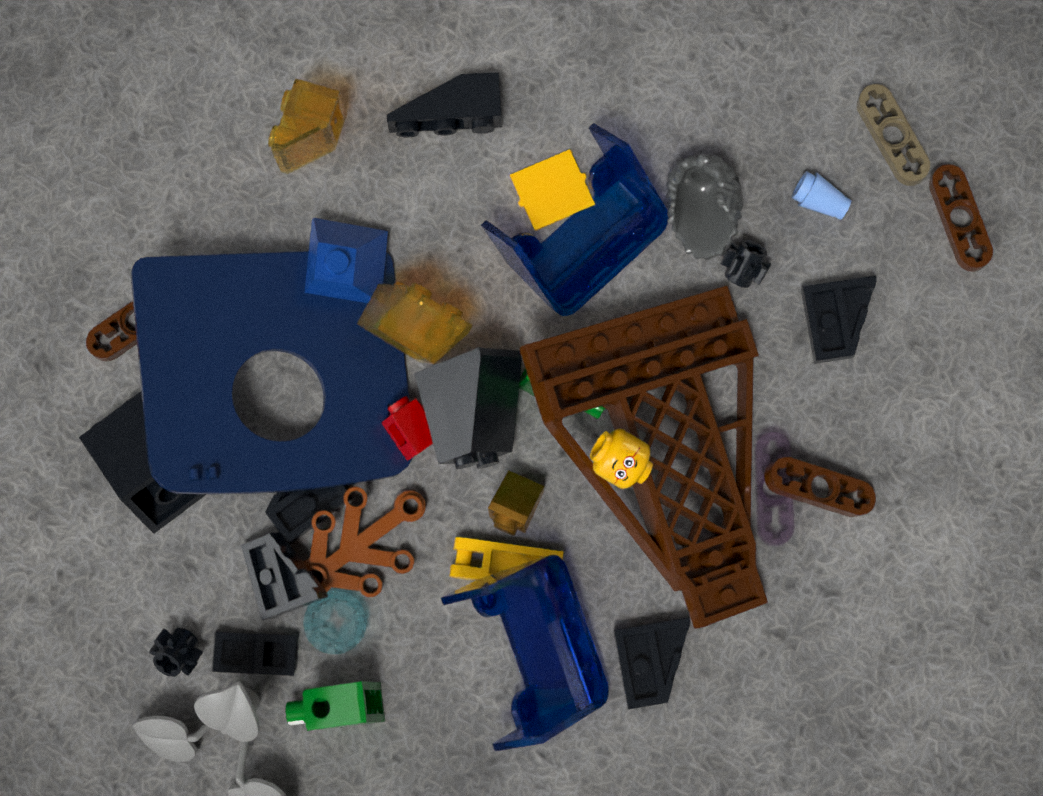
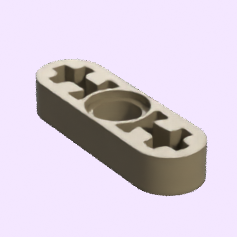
M872 84L865 87L857 100V110L895 178L907 186L921 183L930 170V160L888 88L880 84ZM870 95L875 100L880 98L883 100L880 111L884 118L889 113L892 114V116L885 118L879 125L876 124V121L881 116L875 106L868 108L866 105ZM890 126L897 127L903 134V141L899 144L888 143L883 137V130ZM907 145L911 147L906 152L908 160L911 163L918 162L920 164L916 171L917 175L912 171L905 172L903 170L907 163L903 153L899 154L898 157L894 156L895 153L901 152Z

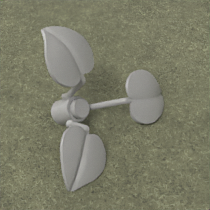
M241 681L223 689L206 692L197 698L194 709L204 725L194 733H188V729L183 722L168 716L144 717L136 720L132 726L138 737L149 749L157 755L174 762H186L193 759L197 753V748L193 742L198 741L210 728L221 731L223 735L228 734L233 739L241 741L236 772V782L238 785L230 786L227 795L287 796L278 786L269 781L258 778L246 780L244 776L248 743L254 740L260 731L259 720L256 714L260 699L254 691L243 687Z

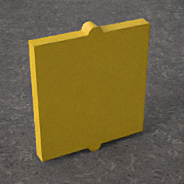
M570 149L510 174L511 181L520 198L518 205L524 207L534 231L595 206L585 183L586 174L580 172Z

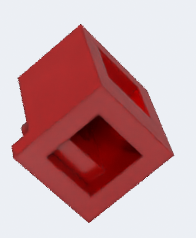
M406 395L387 408L391 415L381 424L407 461L433 444L423 404L420 405L416 398L410 401Z

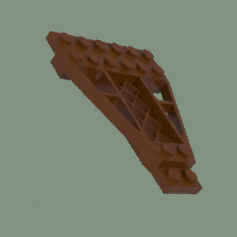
M728 286L520 347V353L544 425L674 591H682L694 629L706 627L768 603L756 567V542L751 530L753 358L759 356L747 319L742 321L738 319ZM735 365L738 370L737 421L717 427L701 375ZM667 386L661 400L648 393V391ZM675 390L684 394L687 403L684 414L669 405ZM633 396L630 405H628L626 398ZM641 401L657 409L651 424L635 416ZM597 407H605L609 412L614 430L621 428L639 438L636 429L638 428L646 433L643 441L650 447L654 438L669 446L663 462L650 456L649 461L653 463L652 468L659 471L655 481H653L650 473L642 484L636 482L632 485L647 532L607 480L594 472L592 461L562 423L563 418ZM665 414L680 422L673 438L658 430ZM688 428L697 433L700 443L696 451L682 444ZM734 428L737 431L736 481L720 433ZM677 452L692 460L685 476L671 468ZM700 465L709 470L712 481L708 489L694 481ZM667 476L682 484L675 501L660 493ZM690 490L704 497L698 514L683 506ZM713 503L721 507L724 515L720 527L707 520ZM661 504L671 509L667 520ZM679 515L694 522L687 539L673 531ZM702 528L715 534L697 541ZM674 542L682 547L675 548Z

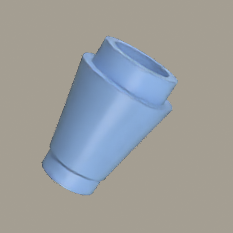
M806 171L792 194V198L798 201V206L836 217L839 220L845 216L852 202L851 199L845 197L842 192L817 172L813 175Z

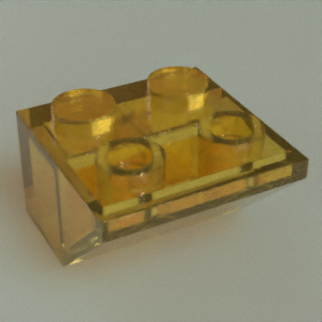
M295 78L292 89H286L280 107L281 112L284 113L280 124L273 126L268 141V146L271 147L280 171L286 174L334 151L347 117L340 91Z
M397 281L394 285L378 284L357 325L412 359L428 364H435L470 332L473 326L461 318L463 312L458 308L442 302L440 305L430 299L432 292L416 283H411L410 286H407Z

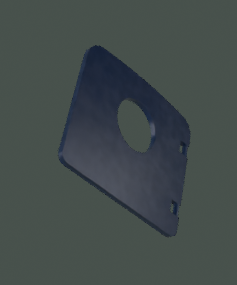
M309 251L144 257L135 262L131 269V284L147 456L151 475L160 487L176 494L219 495L290 492L390 478L398 475L409 466L412 458L408 461L405 459L381 424V422L389 417L387 409L389 405H393L406 395L409 398L399 309H397L394 267L392 258L387 252L383 290H386L388 310H376L375 304L304 293ZM272 351L292 354L306 362L317 375L323 391V408L316 425L302 437L290 441L264 439L250 431L238 417L232 399L233 382L240 367L258 354Z

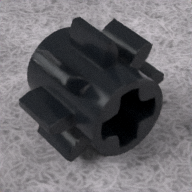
M742 240L739 246L732 243L720 263L728 267L725 271V277L731 283L743 288L750 287L752 282L760 285L771 266V263L765 260L767 256L766 249L751 240Z
M179 627L174 629L171 634L168 630L162 629L154 640L155 644L149 651L154 656L153 663L156 669L162 674L171 677L177 676L181 671L187 676L190 675L198 663L197 660L203 653L202 650L197 648L198 640L191 631Z

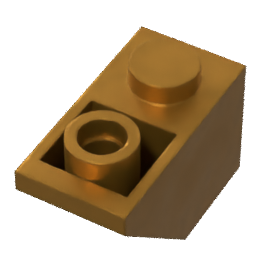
M508 470L488 507L489 517L494 522L493 526L515 536L517 530L526 533L544 493V486Z

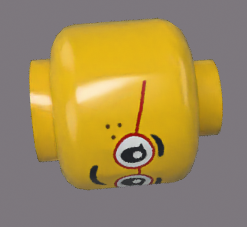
M621 428L615 429L610 433L607 431L603 432L595 442L590 453L594 472L620 489L630 488L636 482L642 484L648 478L653 467V463L649 461L650 446Z

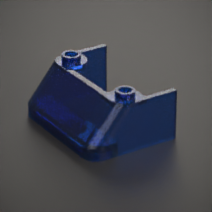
M595 123L588 129L604 153L592 165L588 174V184L594 193L592 198L595 205L573 214L542 243L535 236L527 232L519 233L511 238L487 220L481 224L506 263L552 310L561 316H569L576 313L657 239L668 225V210L630 145Z
M548 555L480 578L441 597L443 605L471 599L475 610L486 618L500 614L525 688L514 695L511 703V714L517 729L494 742L492 745L495 751L543 744L606 703L609 695L608 682L568 568L559 556Z

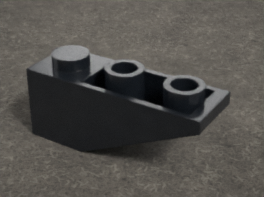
M499 72L460 74L387 114L389 133H396L399 137L409 138L417 136L419 131H434V134L440 136L453 135L457 132L456 129H472V132L477 134L493 132L495 127H502Z

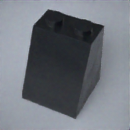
M478 347L414 373L438 464H455L456 469L476 465L477 469H482L500 463L498 457L513 451L522 356L519 350Z
M142 391L125 401L122 406L100 422L94 424L91 429L79 437L118 498L153 534L207 495L172 493L160 487L152 477L148 465Z

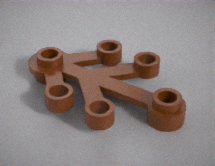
M358 486L348 488L343 495L346 508L340 547L327 558L328 533L335 527V518L328 510H319L314 513L311 519L314 532L310 558L303 560V562L310 571L318 570L322 573L323 577L320 584L326 592L331 587L360 591L366 597H375L381 592L382 581L375 573L368 572L362 576L336 572L348 562L392 567L395 572L400 574L407 573L413 568L414 558L405 549H397L393 552L368 547L401 522H413L423 516L426 509L425 500L422 495L414 490L400 492L394 499V508L358 534L361 509L367 503V494ZM353 491H358L363 496L362 502L357 506H353L348 502V495ZM408 499H414L417 502V509L411 514L405 513L403 510V504ZM320 515L330 517L331 524L328 528L320 529L316 526V519ZM400 554H405L409 558V563L405 568L395 566V558ZM367 578L377 580V588L372 592H367L363 589V582Z

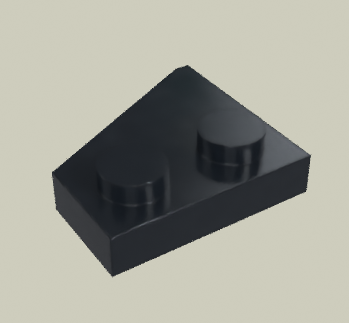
M876 276L802 287L801 294L814 364L854 357L860 339V332L867 316L872 292L876 286Z
M690 617L614 630L628 710L668 703L686 635L690 627Z

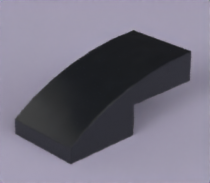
M214 632L211 672L294 676L297 636Z

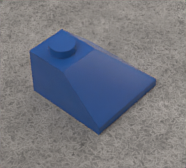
M313 218L304 293L380 305L382 301L388 231Z

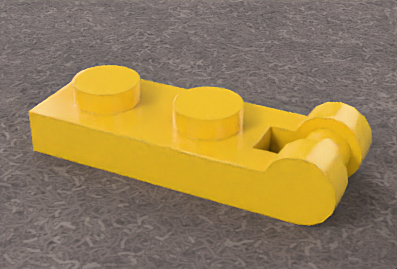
M455 537L453 550L457 551L455 564H452L450 567L449 577L558 592L563 551ZM472 553L484 554L482 568L471 567Z

